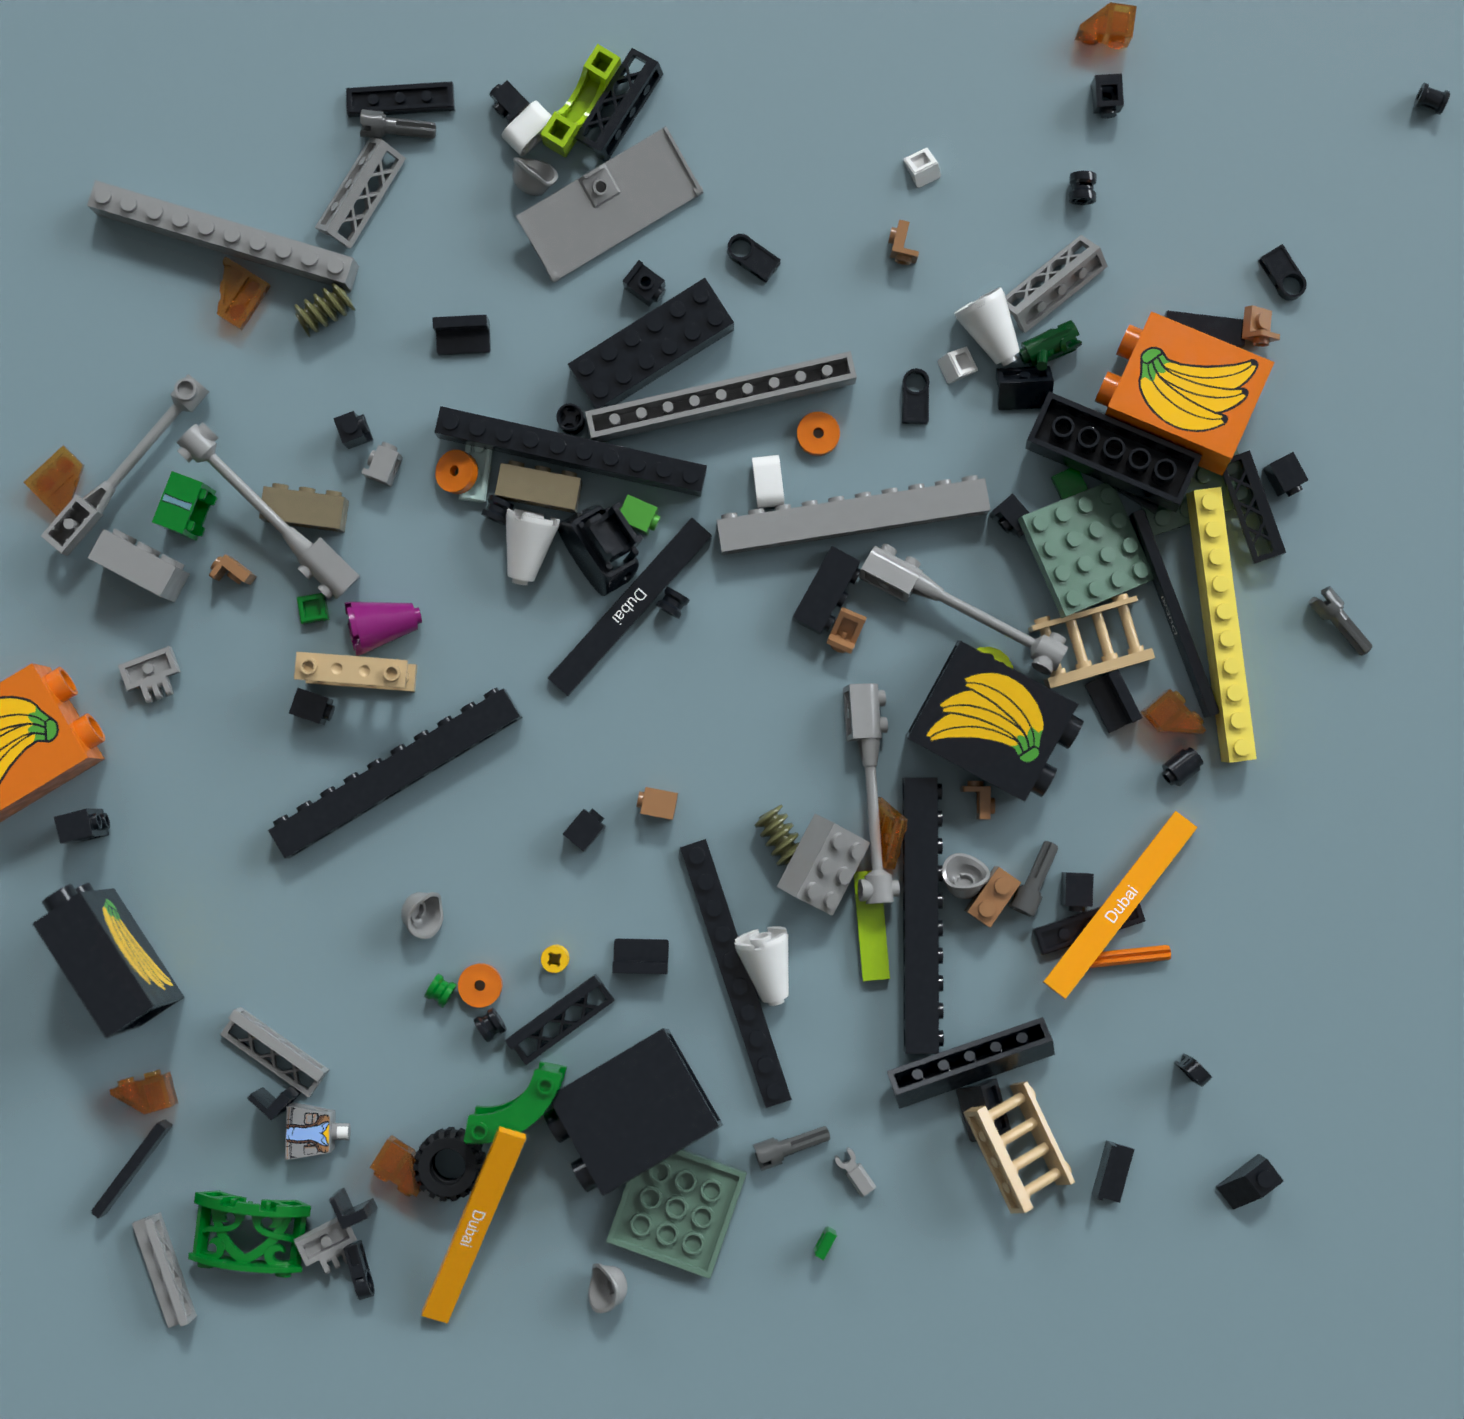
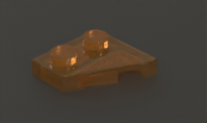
M225 256L223 259V281L220 283L221 299L218 301L217 315L242 331L271 285Z
M63 445L23 483L58 516L73 499L85 465Z
M878 797L883 867L885 869H895L908 820L882 797Z

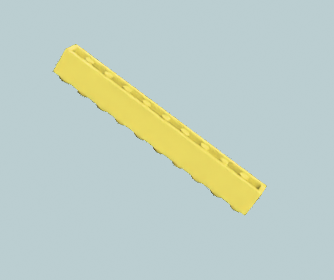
M1221 487L1193 490L1186 493L1211 688L1220 711L1219 714L1215 715L1221 762L1232 763L1255 760L1257 757Z

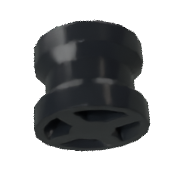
M489 495L487 499L489 504L487 508L482 510L481 515L496 523L506 525L507 509L513 510L514 505L497 496Z
M666 587L664 598L659 600L656 606L679 619L682 615L681 609L690 600L672 588Z
M493 1007L487 1011L485 1016H478L474 1019L478 1031L487 1042L491 1041L495 1034L503 1033L507 1030L502 1018Z

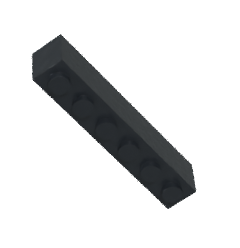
M1041 1017L889 1070L887 1074L900 1109L1055 1055L1054 1043L1046 1022Z

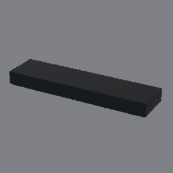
M453 81L346 88L347 114L349 117H361L362 109L384 111L386 115L455 111Z
M1140 903L1119 930L1146 921ZM1100 907L1033 928L1041 955L1071 946Z
M166 1119L156 1123L93 1207L91 1214L99 1219L108 1213L173 1124Z

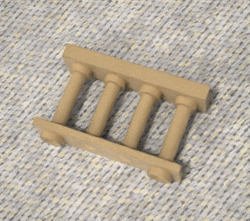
M1127 593L1112 597V603L1077 612L1062 619L1060 617L1050 620V616L1035 619V625L1028 628L1029 633L1040 631L1041 636L1045 634L1048 637L1051 634L1050 627L1066 623L1078 663L1075 664L1076 670L1066 672L1060 663L1057 670H1053L1050 677L1044 679L1045 686L1052 689L1154 659L1155 655L1152 648L1144 650L1143 645L1140 646L1128 607L1129 604L1138 601L1137 595L1128 597ZM1116 608L1118 609L1129 649H1127L1128 655L1118 657L1117 653L1113 651L1102 612ZM1092 616L1103 657H1101L1102 662L1092 665L1091 660L1088 661L1076 622L1077 619Z
M296 652L295 680H306L305 683L415 692L417 665L408 664V660Z
M1028 1081L1009 1085L1014 1096L990 1110H987L986 1106L971 1107L963 1112L1011 1214L1026 1213L1033 1209L1030 1196L1054 1181L1056 1185H1071L1075 1183L1071 1174V1167L1065 1161L1036 1100L1035 1091ZM1019 1106L1026 1121L1000 1136L994 1125V1120ZM1031 1131L1038 1146L1011 1161L1006 1145ZM1043 1156L1049 1172L1023 1186L1018 1176V1171Z

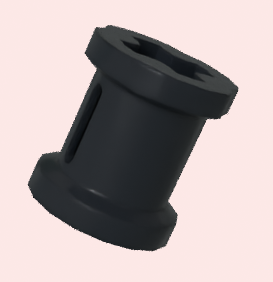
M1424 82L1417 93L1414 106L1419 107L1422 105L1428 107L1440 115L1447 105L1450 91L1445 90L1442 92L1430 88L1429 84Z

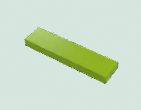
M872 870L856 871L853 876L862 981L890 979L884 903L866 904V901H860L858 897L859 879H864V876Z

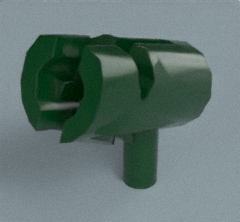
M1070 320L1057 325V329L1050 328L1042 334L1022 342L1019 355L1023 364H1029L1030 367L1036 366L1038 370L1044 371L1047 369L1048 361L1069 354L1080 347L1082 342L1076 338L1080 334L1073 321Z

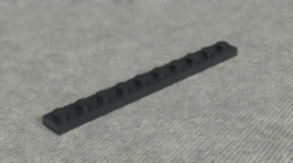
M704 839L680 847L765 1107L768 1108L792 1100L755 986L735 949L734 943H736L735 939L738 937L707 840Z

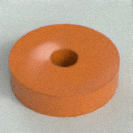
M817 411L807 414L802 418L797 428V441L800 447L806 453L813 456H823L830 453L837 446L840 438V428L837 421L825 412ZM819 429L823 432V436L816 438L813 432Z
M455 449L446 452L439 459L436 466L435 476L437 483L443 490L453 494L467 492L473 487L478 477L476 460L472 455L462 450ZM456 469H459L458 474L455 476Z
M477 963L469 966L462 972L458 980V991L463 1001L477 1008L487 1007L499 998L503 988L500 973L493 966L486 963ZM478 980H481L485 983L484 990H478L476 988V982Z

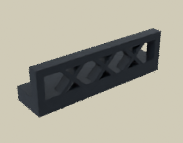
M631 48L577 132L575 139L593 149L599 159L605 162L610 159L663 76L659 62ZM635 58L645 63L641 71L630 74L629 67ZM629 82L630 88L627 93L616 96L615 89L618 84ZM614 104L615 112L613 115L602 118L601 111L603 107ZM600 126L601 134L595 142L585 137L589 129Z
M1250 450L1233 456L1229 464L1240 461L1243 469L1240 480L1229 476L1227 468L1222 476L1253 563L1256 564L1284 555L1286 550ZM1231 481L1237 483V487L1235 490ZM1241 485L1250 489L1253 498L1249 506L1237 499L1236 494ZM1241 507L1247 509L1244 515L1242 513ZM1249 511L1258 515L1261 523L1258 531L1247 527L1245 519ZM1250 532L1253 533V534H1256V536H1255V538H1254L1253 541H1252ZM1259 536L1267 540L1270 553L1261 556L1257 555L1254 545Z
M594 974L508 1037L505 1042L510 1049H515L522 1061L527 1065L607 1007L615 999L597 974ZM598 987L606 997V1000L600 1005L587 1004L588 993ZM584 997L583 1003L577 1002L578 1000ZM572 1005L583 1007L581 1018L576 1022L565 1020L566 1009ZM586 1008H593V1010L585 1015ZM562 1013V1018H561V1019H556V1018H555V1017H557L559 1014ZM550 1021L561 1023L559 1034L554 1038L543 1036L544 1025ZM564 1024L571 1025L563 1031ZM540 1029L539 1035H533V1033ZM526 1038L538 1039L537 1051L527 1056L519 1044ZM542 1040L549 1041L541 1047Z

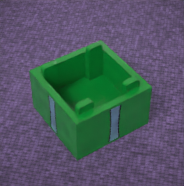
M172 471L152 523L197 541L198 536L202 537L205 532L203 524L211 505L214 506L217 501L216 491L203 482Z

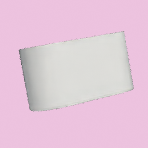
M533 101L504 129L501 137L520 156H524L542 140L540 133L552 115L537 101Z
M779 455L752 458L757 508L785 505Z

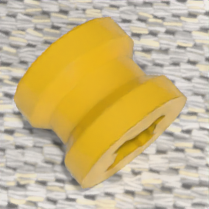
M558 944L549 946L541 955L543 968L551 973H558L564 970L570 960L567 949Z

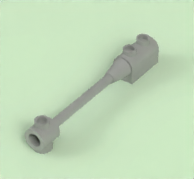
M189 374L177 381L174 391L171 393L173 405L111 477L85 497L76 494L43 532L41 537L61 554L68 556L104 515L103 512L119 483L182 411L193 412L209 391Z
M203 422L199 426L195 424L189 428L177 441V444L180 446L177 452L188 462L194 459L197 463L207 461L283 535L282 537L297 557V561L301 564L297 569L309 580L314 577L320 583L317 588L328 599L332 596L338 599L360 576L321 537L313 544L296 529L286 524L215 454L217 445L215 441L218 437Z
M883 544L881 548L874 546L860 571L859 578L906 603L912 593L934 601L939 600L1030 648L1031 659H1033L1031 665L1037 671L1050 675L1053 670H1057L1068 649L1064 645L1066 639L1062 635L1052 632L1049 637L1044 634L1034 639L945 592L942 587L924 574L923 570L919 569L921 563L917 559L907 556L904 561L896 557V549L888 544Z
M874 683L849 684L843 688L847 742L858 741L863 767H865L872 871L864 876V879H859L858 897L860 901H866V904L894 902L893 897L899 896L900 886L898 880H892V875L883 870L876 777L880 739H882V733H887L888 731L887 718L880 717V706H885L886 693L884 690H879L878 684Z

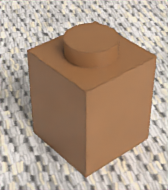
M645 787V792L639 791L636 807L641 808L640 814L673 820L678 793Z

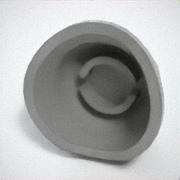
M516 157L513 159L515 165L512 178L515 185L524 193L532 196L543 195L557 181L558 174L550 164L534 159Z
M956 853L949 856L942 867V875L947 889L952 895L961 899H970L977 896L984 884L990 879L988 867L977 858L967 854Z
M416 892L411 894L404 902L401 918L407 930L413 936L428 939L439 931L443 922V908L439 893Z
M595 1263L592 1266L588 1298L592 1309L596 1313H606L621 1304L625 1299L627 1280L620 1268Z

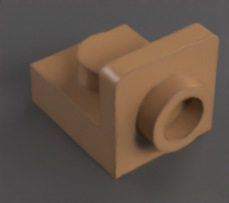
M1254 305L1246 306L1244 309L1242 339L1252 341L1254 346L1259 347L1269 346V342L1279 341L1280 334L1270 332L1272 311Z
M224 554L223 557L219 556L210 567L212 571L209 573L211 578L220 581L229 570L227 576L239 585L242 581L251 585L257 577L227 554Z

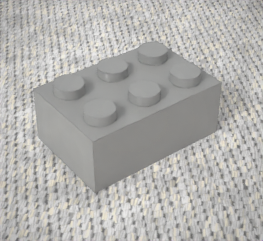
M115 528L112 533L103 529L88 559L160 597L175 602L190 573L183 570L185 565L164 554L159 558L161 552L139 541L135 545L137 539Z
M814 814L777 887L833 916L870 842Z

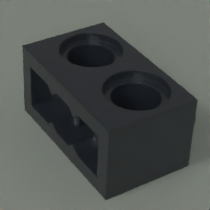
M86 808L54 817L60 844L80 843L109 835L110 820L103 809Z

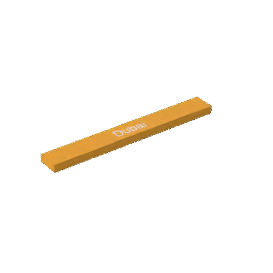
M1177 811L1172 814L1043 981L1045 985L1063 999L1067 998L1198 828Z
M499 1126L422 1308L421 1316L448 1323L525 1143L526 1134Z

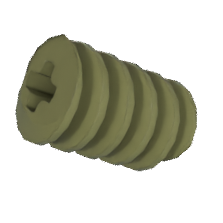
M333 282L331 283L332 293L323 288V298L314 293L313 304L304 299V309L297 304L294 305L295 315L309 337V328L316 333L319 332V322L325 327L329 326L328 317L335 322L338 321L337 312L347 316L346 306L353 311L356 310L343 287H339Z
M782 804L760 816L754 825L756 828H765L760 834L761 838L770 837L765 844L766 847H776L772 851L771 856H781L776 863L777 866L788 864L800 843H794L799 836L798 832L789 833L794 825L792 823H783L788 817L787 813L778 814L783 807Z

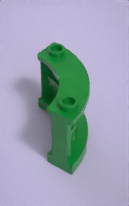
M540 1061L538 1069L534 1070L527 1089L517 1098L500 1105H477L475 1112L468 1116L464 1142L472 1144L492 1143L499 1126L517 1132L527 1129L540 1118L551 1104L556 1092L562 1085L567 1066Z
M222 1191L195 1192L194 1203L198 1205L193 1252L188 1254V1259L198 1262V1267L275 1273V1276L282 1278L291 1277L292 1273L302 1272V1257L293 1239L305 1234L306 1219L310 1217L311 1205L298 1200L261 1199L260 1205L253 1203V1201L246 1202L247 1197L232 1195ZM227 1213H232L235 1216V1222L224 1225L223 1222L229 1221ZM246 1215L252 1216L255 1229L268 1238L257 1248L243 1253L233 1243L227 1232L236 1229L244 1221ZM263 1218H271L272 1224L268 1227L275 1228V1230H270L263 1226ZM292 1218H294L293 1235L285 1233ZM210 1232H216L217 1236L209 1242ZM278 1240L292 1242L289 1260H278L275 1258V1252H286L285 1246L277 1243ZM209 1244H215L217 1251H208ZM225 1251H227V1253H228L230 1256L223 1255V1254L225 1253ZM264 1254L265 1260H256Z

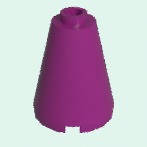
M344 603L345 613L349 616L348 628L356 656L363 655L418 630V624L422 623L419 607L414 608L412 603Z

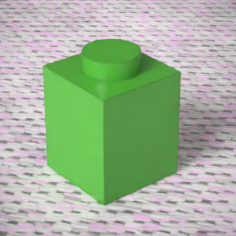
M627 495L620 510L633 530L647 536L650 530H656L661 516L657 515L658 507L631 495Z

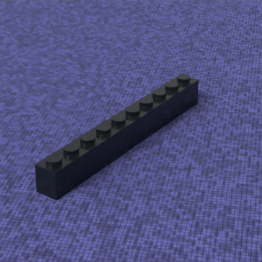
M440 406L434 432L437 438L699 497L702 494L707 465L442 406Z
M496 687L483 695L485 700L478 704H475L473 701L460 709L462 713L455 718H452L450 715L437 723L438 728L430 733L428 730H424L413 737L415 742L407 747L405 744L397 746L390 751L392 756L382 761L381 758L372 761L367 765V771L360 775L358 772L349 775L343 779L345 784L337 789L332 786L320 793L321 799L314 803L309 800L296 808L298 812L291 817H288L286 814L273 822L274 827L268 831L283 857L291 858L523 718L507 690L504 688L499 690Z
M902 778L904 1052L906 1054H938L939 1047L944 1046V1032L939 1030V1019L944 1017L943 1002H939V991H943L944 982L943 975H939L938 964H943V947H938V936H943V920H938V909H943V893H938V882L943 881L942 865H938V854L943 852V840L938 838V827H942L943 815L942 811H938V800H942V783H937V778Z

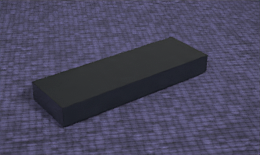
M1168 310L1165 312L1166 318L1239 348H1243L1245 345V339H1242L1244 319Z

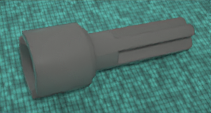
M361 110L360 123L362 124V130H360V137L382 139L385 134L433 139L436 136V123L389 118L386 117L384 111Z
M1331 586L1321 590V595L1326 599L1324 602L1317 597L1311 598L1309 604L1322 620H1330L1359 655H1365L1372 649L1371 642L1343 610L1344 602Z
M1049 841L1043 842L1025 884L1019 886L1015 891L1009 904L1010 908L1029 917L1035 916L1043 898L1039 891L1058 851L1056 844Z
M823 1126L781 1141L773 1137L753 1144L761 1171L783 1164L784 1157L829 1141L830 1133L828 1128Z

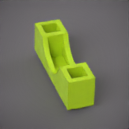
M599 44L596 45L583 66L580 79L572 95L560 110L554 111L540 133L543 145L565 158L568 156L577 141L575 139L577 132L620 67L621 57Z

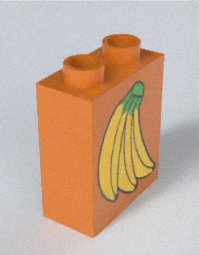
M1151 311L1144 329L1129 324L1116 355L1129 360L1122 377L1112 372H1107L1095 402L1107 407L1105 415L1202 455L1198 466L1222 476L1236 451L1275 362Z
M31 663L0 682V822L105 759L97 745L105 741V735L99 724L90 714L86 713L81 717L78 715L69 700L77 695L78 691L73 680L62 667L52 670L50 667Z

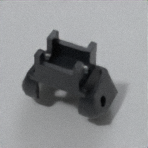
M620 502L611 506V508L607 507L604 509L601 505L586 508L560 522L558 528L561 539L579 569L594 589L602 596H606L628 583L634 577L639 567V562L636 558L639 551L636 547L644 538L641 534L636 535L620 511L622 508ZM630 552L623 560L625 565L613 571L611 562Z

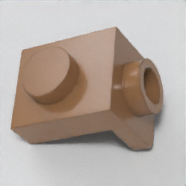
M899 219L897 228H891L888 243L893 244L890 258L895 259V262L902 265L915 264L919 251L904 248L910 222Z
M841 607L826 643L839 653L847 652L851 654L867 617Z
M967 781V786H961V792H977L976 819H991V814H995V798H991V786H984V781Z

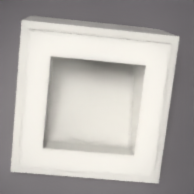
M928 148L922 149L903 159L918 188L941 177L939 163Z
M967 346L949 352L938 360L939 367L948 384L978 371Z

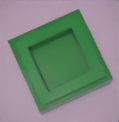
M1072 468L1051 477L1061 500L1088 490L1081 473Z
M323 593L297 597L301 624L329 620L326 596Z
M828 1226L824 1228L814 1247L816 1257L822 1260L825 1259L837 1237L836 1230Z

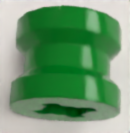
M438 973L428 987L424 997L428 1000L434 999L437 1001L438 1006L443 1008L452 996L457 984L445 981L443 975Z

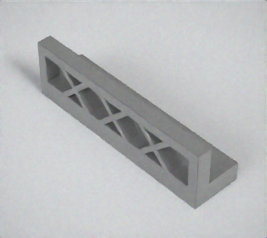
M369 138L315 228L323 234L332 236L345 247L351 249L406 158L382 139ZM387 152L395 158V161L390 169L383 170L381 160ZM378 176V189L369 193L367 182L371 177ZM364 198L366 207L364 212L355 215L353 205L356 200ZM350 221L352 231L346 239L337 231L343 222Z
M1080 235L1008 293L1005 297L1009 312L1014 316L1019 329L1024 333L1028 332L1107 268L1108 265L1101 248ZM1082 246L1086 248L1081 254L1073 255ZM1066 264L1061 270L1053 271L1058 265ZM1045 281L1040 287L1032 288L1037 282ZM1024 298V300L1015 307L1011 304L1016 299Z
M242 1007L234 1009L228 1018L230 1021L220 1035L308 1098L311 1097L329 1069ZM235 1024L247 1031V1038L238 1039L230 1033ZM258 1039L268 1046L270 1053L261 1055L256 1052L254 1040ZM245 1041H249L250 1047H249L247 1044H245L244 1042H245ZM280 1055L292 1063L293 1069H280L277 1066L276 1056ZM266 1057H271L272 1062L266 1059ZM298 1071H303L314 1079L309 1089L300 1083ZM293 1072L294 1078L287 1073Z
M161 1212L133 1222L132 1226L168 1328L180 1324V1327L189 1324L197 1315Z

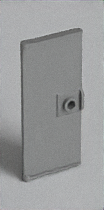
M665 126L518 214L516 218L545 266L549 279L555 283L566 274L696 196L698 197L703 194V188L695 179L672 135Z

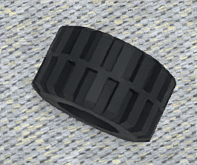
M448 1127L445 1130L443 1128L439 1129L434 1134H431L416 1152L413 1171L416 1170L417 1174L414 1177L416 1182L420 1181L422 1184L420 1189L423 1192L425 1190L430 1192L429 1197L434 1199L437 1196L440 1197L439 1201L444 1202L447 1199H451L452 1202L457 1201L460 1197H466L473 1190L484 1164L486 1154L482 1152V1144L464 1142L466 1129L460 1128L456 1130L455 1127ZM452 1149L463 1157L465 1172L461 1177L450 1179L438 1172L435 1166V1156L439 1151Z

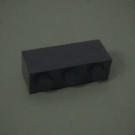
M831 546L796 609L792 620L819 635L823 629L828 632L836 618L831 615L836 606L841 608L848 596V593L845 592L849 582L855 584L861 573V570L857 568L860 561Z

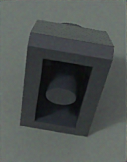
M1257 1154L1215 1187L1234 1210L1263 1198L1284 1182V1180L1267 1158Z

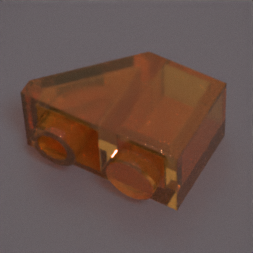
M1110 2L1080 24L1075 40L1082 41L1086 45L1107 44L1113 49L1128 47L1133 37L1137 6Z
M1171 689L1165 690L1141 711L1158 732L1198 735L1206 731L1202 725L1204 724L1203 719L1195 711H1189L1184 705L1186 700L1176 690L1174 692Z
M160 1069L144 1073L145 1079L138 1081L134 1080V1076L117 1081L118 1086L109 1090L111 1096L143 1114L178 1104L171 1073L161 1074Z
M391 1135L386 1140L370 1168L374 1170V1175L385 1182L390 1180L398 1185V1191L406 1196L411 1197V1195L417 1197L421 1192L420 1186L422 1184L420 1181L416 1182L414 1176L417 1173L416 1170L413 1171V1164L416 1161L414 1159L415 1149Z

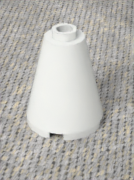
M1001 287L984 294L976 301L968 303L954 313L960 324L995 364L1002 363L1003 366H1006L1018 359L1016 354L1020 352L1005 293Z
M507 509V576L512 578V583L527 586L528 581L533 582L559 528V519L551 517L550 520L544 519V514L514 509V511Z
M781 926L767 927L768 932L759 933L758 929L752 930L735 939L736 943H734L735 949L762 1002L768 1003L769 1006L780 1005L789 996L788 934L786 928Z

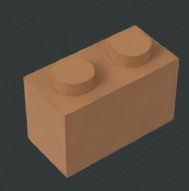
M994 866L990 872V879L984 884L979 894L972 898L964 911L985 926L991 928L1021 882L1002 868Z

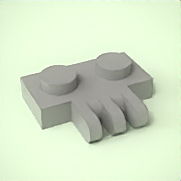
M170 646L118 665L127 691L141 688L147 704L153 702L150 691L154 692L157 700L164 698L161 687H164L167 696L173 695L174 692L168 677L181 672L173 649Z
M337 1217L293 1239L306 1267L319 1260L325 1274L331 1272L330 1266L327 1264L331 1260L336 1269L341 1267L337 1259L341 1255L343 1261L347 1264L343 1248L357 1241L351 1226L342 1230Z

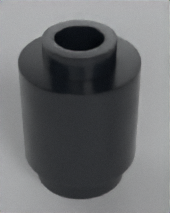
M1193 748L1182 749L1162 765L1164 770L1162 776L1170 785L1181 786L1200 771V766L1204 762Z

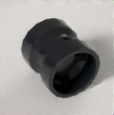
M1076 171L1070 174L1069 183L1072 186V191L1069 193V202L1071 204L1089 205L1096 202L1094 185L1097 182V174L1095 172Z
M568 403L558 409L556 418L560 429L569 435L580 433L585 425V418L581 408L575 404Z

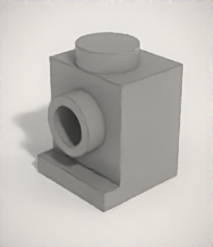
M382 442V445H378L376 451L373 450L370 453L367 465L370 466L369 469L363 468L361 473L366 478L391 487L403 457L399 452H396L398 449L396 446Z

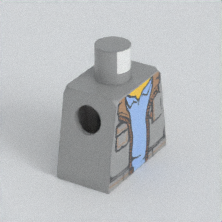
M301 1103L289 1104L286 1111L285 1159L332 1152L335 1148V1140L350 1139V1123H336V1111Z

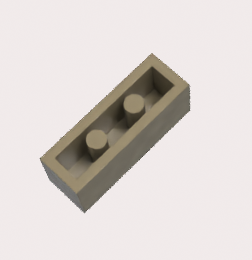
M509 460L508 464L501 463L495 496L506 501L577 513L583 484L582 479L577 477V473L562 470L561 474L552 473L551 468L536 465L535 469L525 468L524 463Z
M272 483V487L263 486L262 500L286 524L345 533L349 500L342 497L341 492L326 490V494L315 493L316 489L309 487H299V491L289 490L288 485ZM259 513V519H261L264 522L270 523L261 513Z

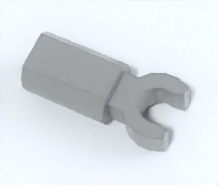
M848 1147L846 1150L850 1155V1159L847 1162H843L836 1155L834 1157L835 1162L840 1168L847 1170L845 1175L860 1197H864L873 1191L876 1185L861 1163L856 1164L855 1153Z

